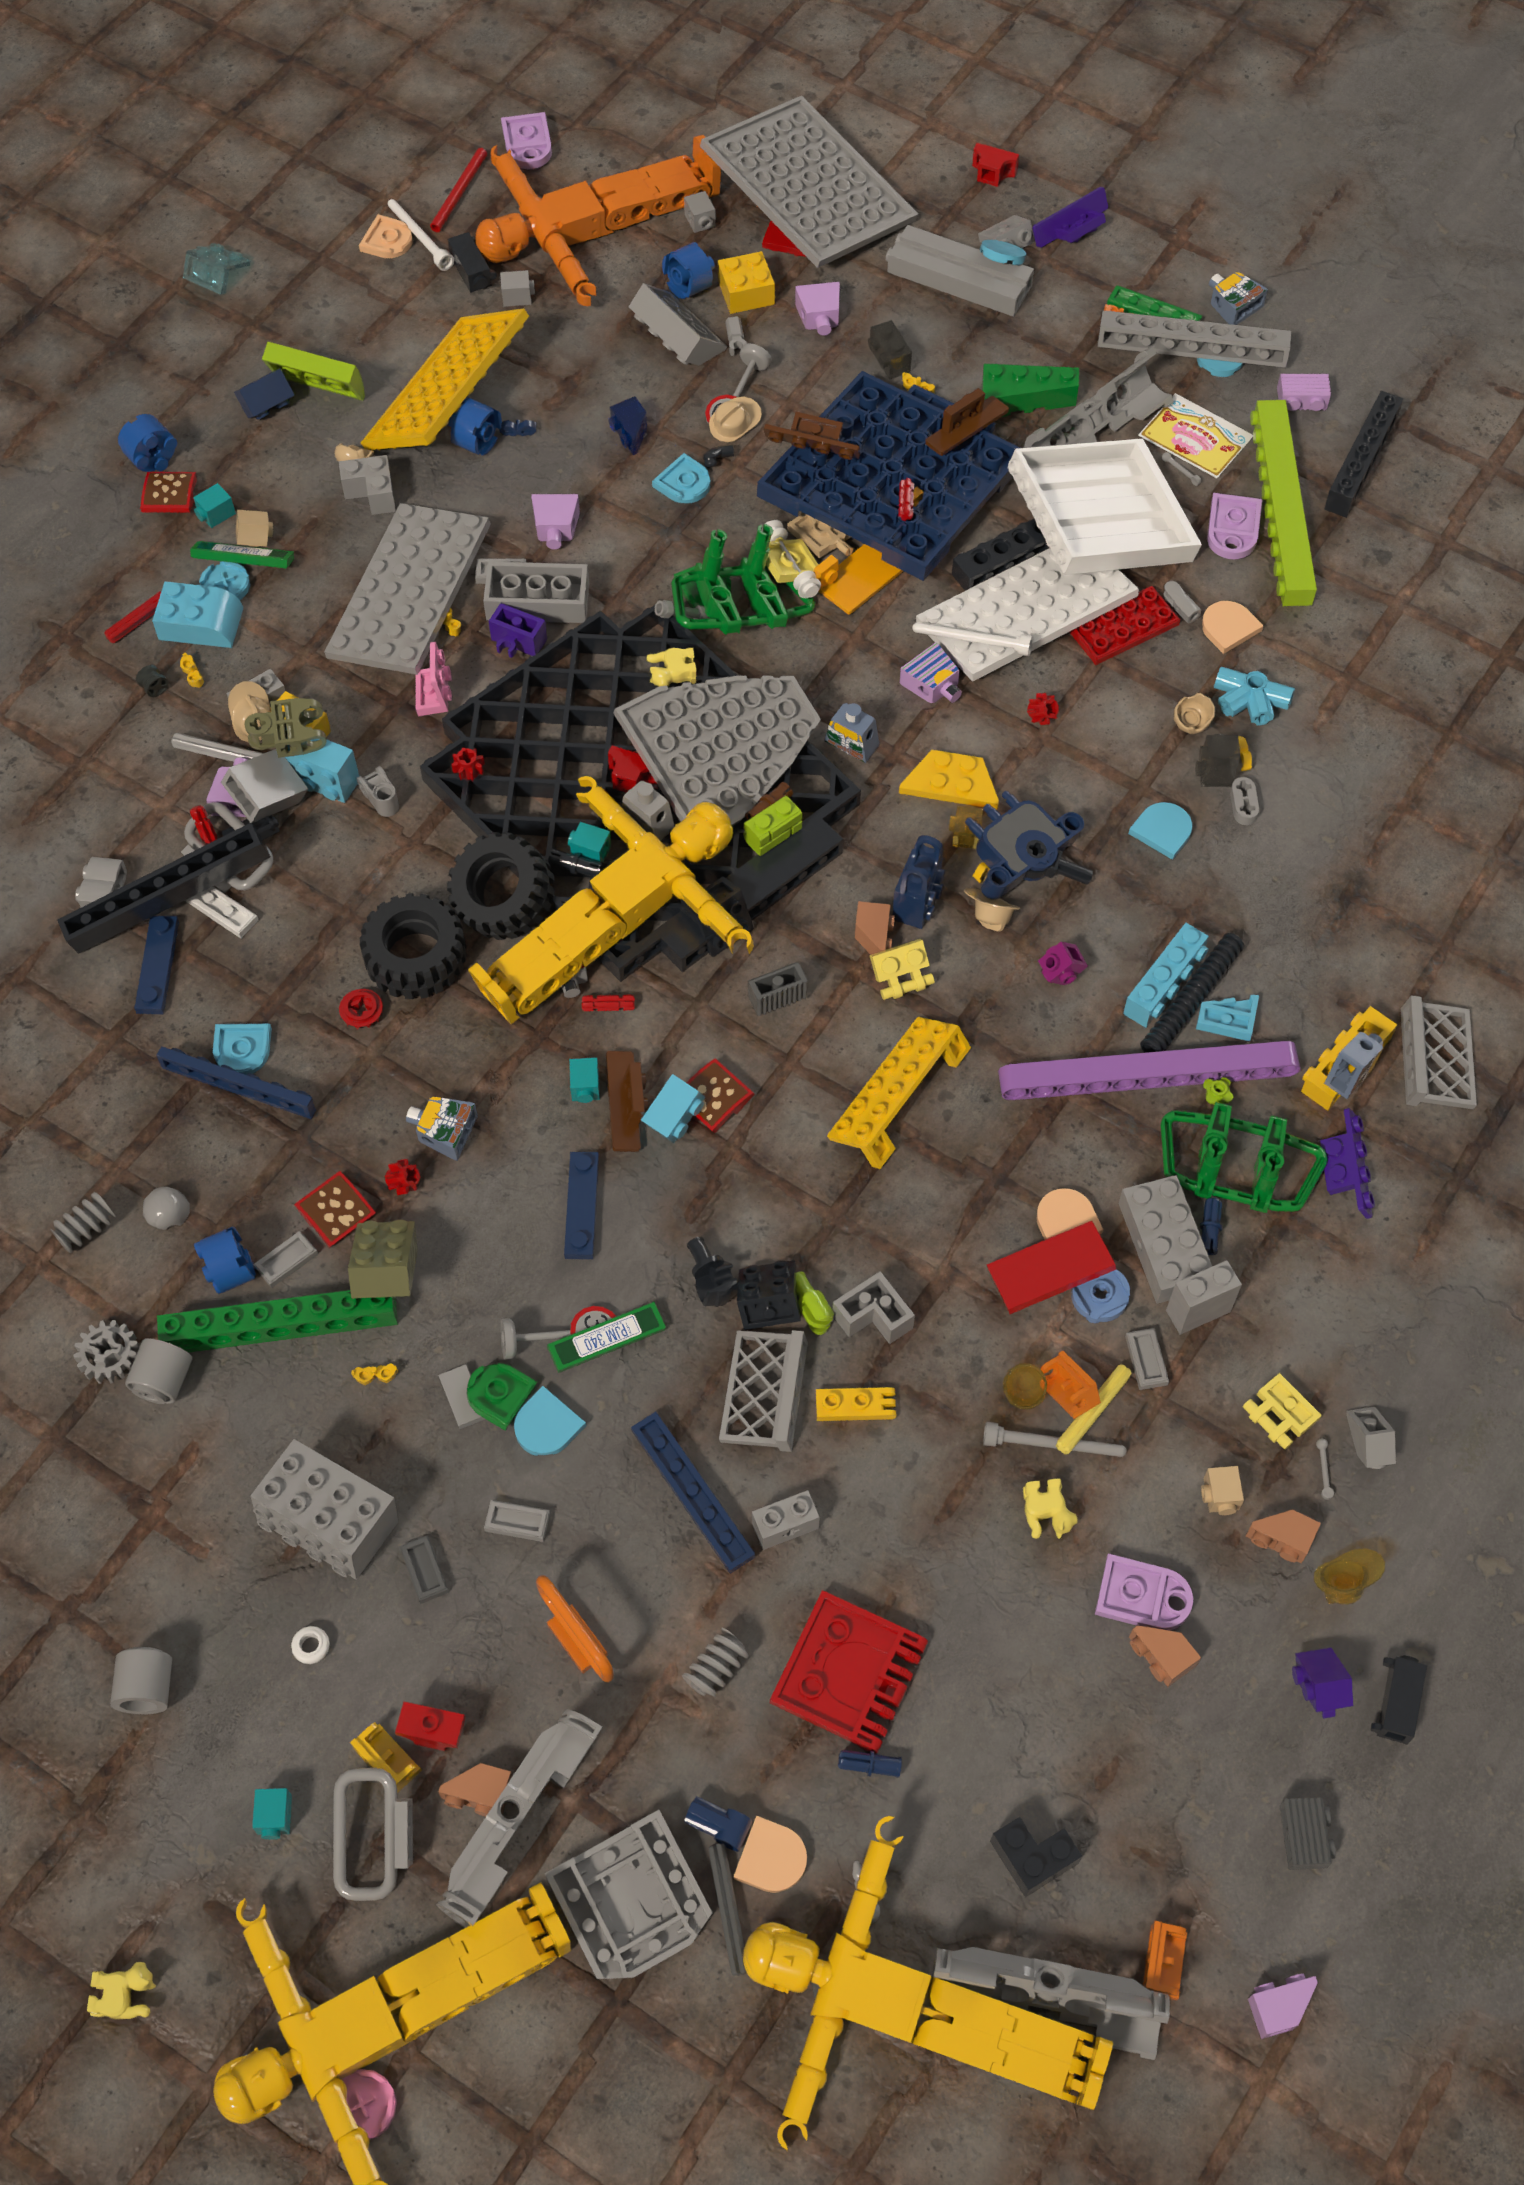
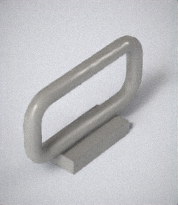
M212 802L203 806L208 815L218 813L234 830L245 826L221 803ZM192 818L188 821L184 830L185 839L189 844L181 851L184 856L205 846L195 835V820ZM267 847L271 857L262 861L261 865L247 879L241 880L235 875L215 886L223 893L231 886L237 890L253 888L272 868V852Z
M350 1769L339 1776L333 1792L334 1885L338 1893L348 1900L375 1901L384 1899L391 1894L396 1886L397 1869L409 1868L413 1864V1798L397 1800L396 1781L384 1769ZM355 1781H378L384 1786L385 1877L383 1883L378 1887L355 1888L351 1887L346 1880V1790L348 1785Z

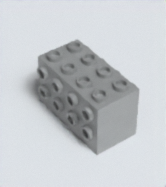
M293 1439L250 1496L257 1524L262 1529L270 1533L272 1531L282 1535V1539L290 1546L297 1547L299 1545L307 1550V1554L315 1561L322 1562L324 1560L332 1565V1569L337 1574L343 1577L349 1575L356 1580L398 1523L393 1496Z

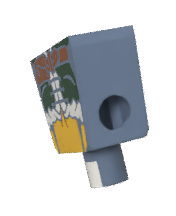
M1235 272L1226 279L1219 274H1215L1209 281V286L1213 288L1211 304L1228 324L1237 325L1264 307L1268 289L1239 272Z
M844 703L831 719L824 741L866 763L879 747L876 720L862 712L858 704Z
M1359 1032L1339 1052L1324 1084L1345 1099H1348L1374 1068L1383 1050L1381 1037L1376 1034L1368 1036L1363 1032ZM1350 1064L1356 1068L1352 1073L1348 1071Z
M431 1097L425 1110L411 1106L407 1112L406 1122L417 1125L416 1133L418 1140L422 1144L458 1161L478 1115L475 1103Z

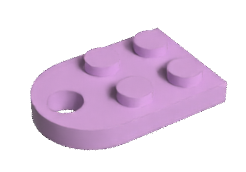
M545 112L501 118L506 151L511 150V155L519 168L535 169L543 166L550 160L552 149Z
M1213 493L1207 542L1214 553L1227 559H1241L1253 552L1258 539L1262 499ZM1226 544H1234L1237 548L1230 549Z
M1112 1554L1107 1555L1095 1615L1136 1626L1168 1631L1179 1627L1186 1621L1193 1606V1594L1188 1582L1180 1574L1167 1568ZM1173 1596L1180 1597L1185 1603V1608L1180 1611L1172 1609L1169 1606L1168 1599Z

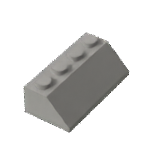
M643 283L629 305V308L635 313L634 317L641 323L647 324L649 326L648 331L654 336L663 340L662 344L667 349L675 351L678 354L677 359L685 365L691 363L699 366L725 351L728 347L671 292Z

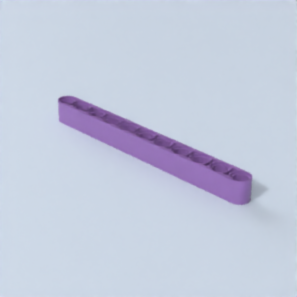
M1281 1041L1009 1064L1002 1066L998 1070L1002 1098L1006 1100H1020L1203 1084L1206 1079L1214 1081L1220 1080L1223 1077L1229 1079L1230 1082L1289 1077L1299 1073L1300 1064L1295 1043Z

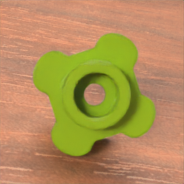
M1224 1077L1214 1081L1206 1079L1203 1083V1087L1206 1089V1101L1210 1104H1215V1102L1222 1104L1231 1102L1233 1094L1229 1089L1230 1080Z

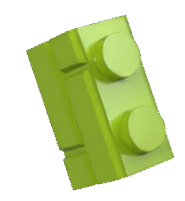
M784 796L744 823V840L759 856L763 855L790 837V834H794L802 829L801 810L788 796Z

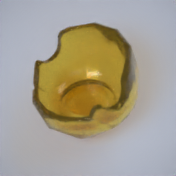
M1018 1363L1007 1371L1003 1379V1393L1010 1404L1019 1409H1033L1044 1401L1047 1379L1040 1368L1030 1363Z

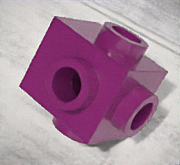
M1062 941L1050 947L1046 954L1038 960L1043 969L1042 974L1044 978L1050 983L1068 985L1074 982L1077 975L1088 967L1077 945Z

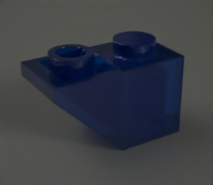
M634 396L610 406V418H608L611 429L614 432L617 431L622 445L625 448L628 447L633 455L638 453L647 431L646 411Z

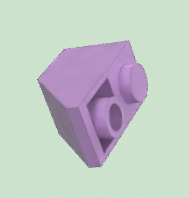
M1304 1973L1286 1978L1287 1984L1275 1988L1273 1982L1254 1988L1256 1993L1248 1998V2002L1261 2039L1291 2031L1299 2025L1318 1983L1316 1976L1306 1979Z

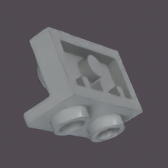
M1016 215L978 233L981 243L984 240H998L1013 244L1022 249L1034 242L1031 221Z

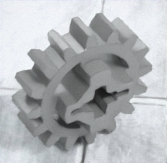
M102 1320L100 1321L99 1328L96 1329L93 1325H90V1333L88 1335L85 1333L80 1334L83 1342L75 1343L74 1346L78 1353H75L73 1356L78 1363L77 1367L80 1372H85L84 1374L87 1379L91 1380L95 1376L99 1384L103 1382L104 1378H107L110 1383H114V1376L119 1375L122 1379L125 1378L123 1371L131 1369V1361H134L137 1355L134 1351L139 1350L140 1346L135 1341L137 1339L133 1331L129 1332L126 1324H122L119 1327L116 1320H112L110 1326H106ZM118 1338L125 1342V1347L119 1344ZM88 1356L92 1357L96 1363L95 1366L89 1362Z

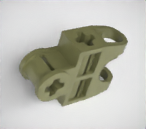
M293 698L270 701L271 712L254 713L248 716L244 723L250 746L257 750L276 747L278 758L304 755L318 751L327 742L326 734L323 731L312 729V727H305L323 715L322 704L314 699ZM283 705H284V708H285V712H282V706H283Z

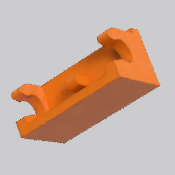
M1064 1351L1059 1352L1058 1356L1046 1362L1040 1368L1044 1374L1053 1369L1051 1374L1046 1375L1040 1380L1041 1387L1073 1419L1101 1403L1096 1382Z
M1154 1921L1150 1927L1143 1986L1150 1991L1168 1994L1169 1999L1173 2000L1179 1999L1187 1938L1186 1928L1161 1923L1160 1921Z

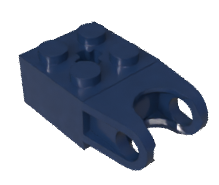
M921 835L918 837L914 849L911 850L894 891L892 915H895V921L922 929L925 921H930L935 909L933 903L935 899L939 900L944 887L942 881L945 875V870L942 869L943 845L936 838ZM923 843L930 844L934 848H929L925 846Z

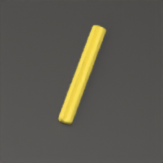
M1123 1364L1116 1367L1098 1390L1101 1403L1075 1418L1057 1441L1056 1448L1063 1454H1069L1128 1381L1132 1374L1129 1368H1126Z

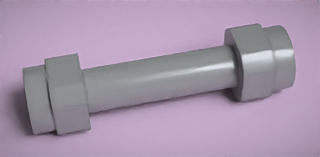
M669 600L657 601L655 604V614L662 618L675 616L673 602ZM698 605L696 608L685 607L687 618L710 619L705 614L704 606Z

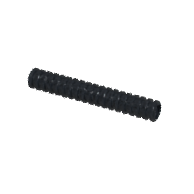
M1232 933L1223 935L1218 945L1209 953V956L1206 957L1200 968L1196 970L1186 986L1182 988V991L1174 998L1168 1009L1160 1016L1159 1021L1146 1034L1145 1039L1140 1042V1047L1144 1053L1166 1051L1167 1046L1176 1038V1034L1181 1031V1028L1189 1021L1190 1016L1194 1014L1195 1010L1199 1008V1005L1208 996V993L1212 991L1213 987L1222 978V975L1226 973L1231 963L1243 951L1245 946L1240 937Z

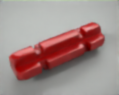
M910 478L901 480L899 484L898 516L901 517L902 521L912 519L914 483L911 482Z
M198 805L190 809L191 817L195 820V826L202 841L206 843L205 845L217 840L216 832L210 819L207 818L208 814L205 808Z
M623 994V997H619V995H597V998H593V995L582 996L583 1011H594V1009H598V1011H619L620 1008L626 1011L634 1010L635 997L632 994Z

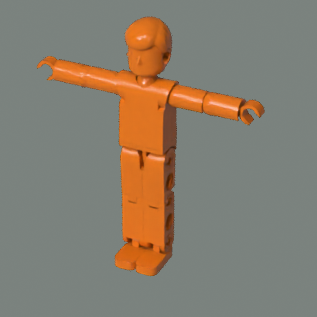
M699 135L693 138L694 162L689 156L682 155L639 169L599 178L591 183L590 186L586 181L550 192L545 194L543 198H539L527 181L526 175L520 170L512 157L511 150L509 149L506 154L497 156L496 145L491 149V162L518 203L520 214L511 213L494 219L483 220L476 230V246L484 259L493 263H500L516 258L519 252L528 246L529 237L536 238L543 251L550 255L572 293L576 296L577 302L582 306H591V296L586 294L596 296V286L588 283L589 279L581 268L580 262L574 257L568 246L613 233V230H619L648 220L649 213L658 216L684 208V197L703 191H706L708 197L719 195L721 168L700 147L701 140L706 137Z

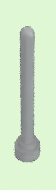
M986 1422L983 1445L996 1447V1444L1002 1445V1442L1057 1449L1056 1444L1060 1437L1004 1430V1427L998 1426V1423ZM1080 1440L1072 1449V1451L1123 1457L1127 1452L1123 1445Z

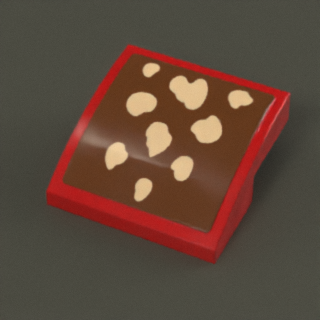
M147 472L142 490L141 512L190 513L194 503L193 490L197 482L196 472Z
M716 1058L706 1064L686 1082L705 1096L703 1108L696 1117L714 1133L720 1129L733 1113L738 1114L755 1095Z
M341 1171L294 1204L310 1227L316 1230L329 1248L355 1230L357 1223H364L376 1214L365 1198Z

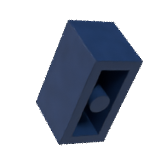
M281 369L274 370L234 392L248 418L256 417L257 420L270 414L268 409L276 405L277 409L289 404L288 398L294 396Z

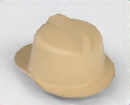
M736 397L720 404L711 416L709 422L710 432L719 441H736L760 422L761 408L756 401L747 397Z
M243 681L235 685L230 691L228 708L233 729L241 740L248 742V733L244 726L245 720L254 713L271 712L268 696L259 684L252 681Z
M964 889L968 896L975 899V917L985 928L999 932L1002 931L1005 925L1009 923L1014 909H1020V907L1011 905L1001 898L997 900L988 899L979 889Z

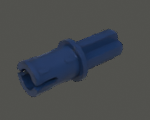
M1217 1198L1206 1199L1203 1222L1199 1226L1202 1229L1201 1239L1208 1255H1216L1218 1253L1219 1232L1223 1228L1220 1224L1222 1202Z
M841 1750L839 1753L838 1768L866 1772L867 1776H871L873 1773L894 1776L896 1778L900 1777L902 1757L874 1754L873 1750H870V1753Z

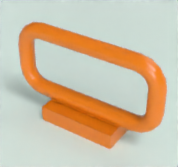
M540 1575L536 1580L537 1589L555 1616L547 1622L548 1627L582 1674L593 1668L604 1682H611L614 1678V1671L607 1658V1651L572 1604L569 1606L548 1577Z

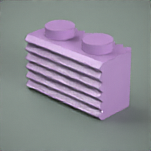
M1280 374L1277 385L1278 400H1286L1287 410L1290 411L1297 409L1326 410L1331 396L1329 374Z

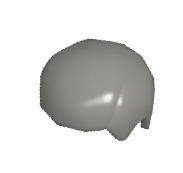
M170 1187L154 1189L143 1201V1216L149 1225L158 1229L167 1230L168 1227L173 1225L181 1226L190 1213V1203L186 1197L178 1190Z

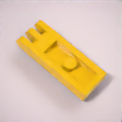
M891 1387L816 1389L817 1421L895 1419V1410H884V1408L896 1407L895 1399H884V1397L895 1396V1389Z

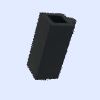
M467 232L448 238L449 252L454 257V264L470 293L492 286L491 280H494L497 274L495 270L489 269L476 246L475 236H471Z
M1406 1655L1396 1656L1395 1659L1385 1657L1383 1665L1388 1667L1389 1671L1379 1723H1371L1370 1730L1377 1733L1376 1736L1408 1745L1415 1736L1427 1665L1421 1664L1418 1659Z

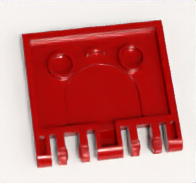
M822 1590L770 1698V1704L842 1737L868 1752L873 1750L874 1754H878L883 1742L869 1733L884 1738L888 1731L882 1725L867 1719V1715L871 1710L884 1719H894L896 1714L894 1710L874 1700L878 1698L881 1702L892 1707H899L908 1687L886 1674L889 1672L901 1680L910 1682L913 1673L906 1668L892 1663L896 1654L901 1659L918 1665L921 1656L917 1653L923 1654L928 1640L921 1635Z

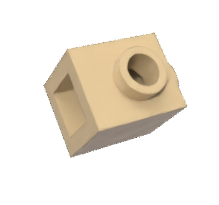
M237 510V545L267 547L268 537L273 535V522L268 521V513Z
M1238 1466L1208 1468L1203 1478L1205 1485L1201 1486L1203 1502L1208 1503L1209 1513L1218 1512L1219 1515L1236 1513L1244 1501Z

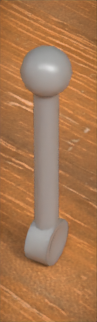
M1163 453L1162 460L1170 462L1190 478L1193 485L1198 486L1201 483V478L1198 475L1194 476L1171 458L1170 453Z
M1321 1438L1316 1442V1446L1320 1450L1324 1484L1321 1496L1325 1500H1330L1334 1495V1490L1329 1484L1326 1457L1328 1442Z

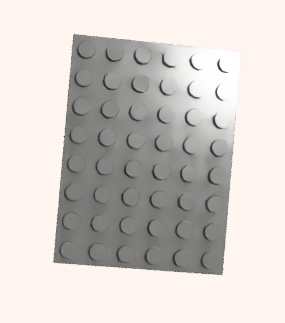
M802 95L701 140L700 147L817 268L894 232L917 219L918 213Z

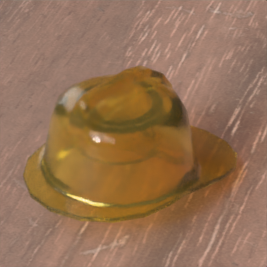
M1366 1548L1354 1549L1319 1566L1314 1572V1582L1325 1593L1329 1604H1353L1362 1597L1366 1587L1374 1584L1382 1577L1385 1572V1561L1374 1550Z

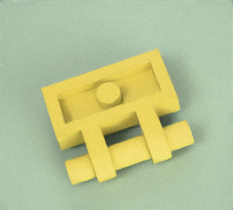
M921 939L869 955L876 981L882 982L887 980L889 984L888 988L880 990L883 1000L891 997L897 999L903 997V993L912 990L918 992L924 990L926 986L935 983L931 973L922 976L920 969L930 966L925 946ZM910 972L912 980L899 983L897 976Z
M1280 1373L1258 1391L1257 1396L1263 1401L1260 1406L1252 1399H1249L1243 1405V1408L1250 1414L1249 1418L1255 1424L1259 1423L1269 1433L1268 1438L1273 1443L1278 1442L1284 1450L1293 1443L1285 1434L1291 1429L1300 1437L1319 1421L1322 1416ZM1272 1410L1283 1422L1277 1426L1267 1415L1269 1411Z

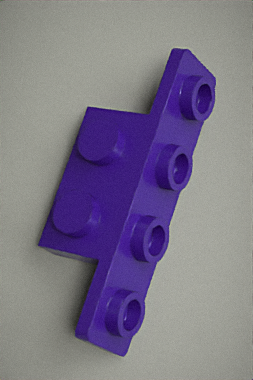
M1099 187L1033 225L1032 229L1036 246L1041 248L1055 239L1073 243L1080 240V237L1086 233L1096 231L1098 226L1106 222L1104 213H1101L1108 209L1105 188Z
M1350 1108L1344 1109L1347 1134L1320 1140L1321 1147L1327 1154V1164L1324 1168L1327 1191L1331 1195L1355 1189L1358 1210L1366 1219L1373 1218L1372 1208L1375 1207V1201L1368 1188V1182H1371V1175L1368 1167L1365 1166L1364 1157H1367V1148L1364 1141L1361 1140L1360 1133L1364 1131L1361 1117L1359 1115L1356 1116Z

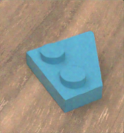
M1250 995L1249 1000L1243 1001L1227 998L1222 1001L1202 1002L1196 1029L1250 1041L1259 995Z

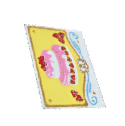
M1175 393L1172 396L1174 402L1168 407H1163L1138 436L1218 478L1252 439L1253 435Z

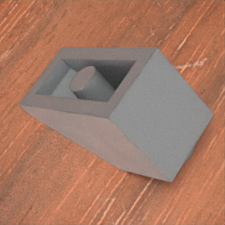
M1369 1407L1346 1411L1357 1456L1366 1468L1381 1469L1386 1465L1396 1464L1395 1431L1377 1408Z

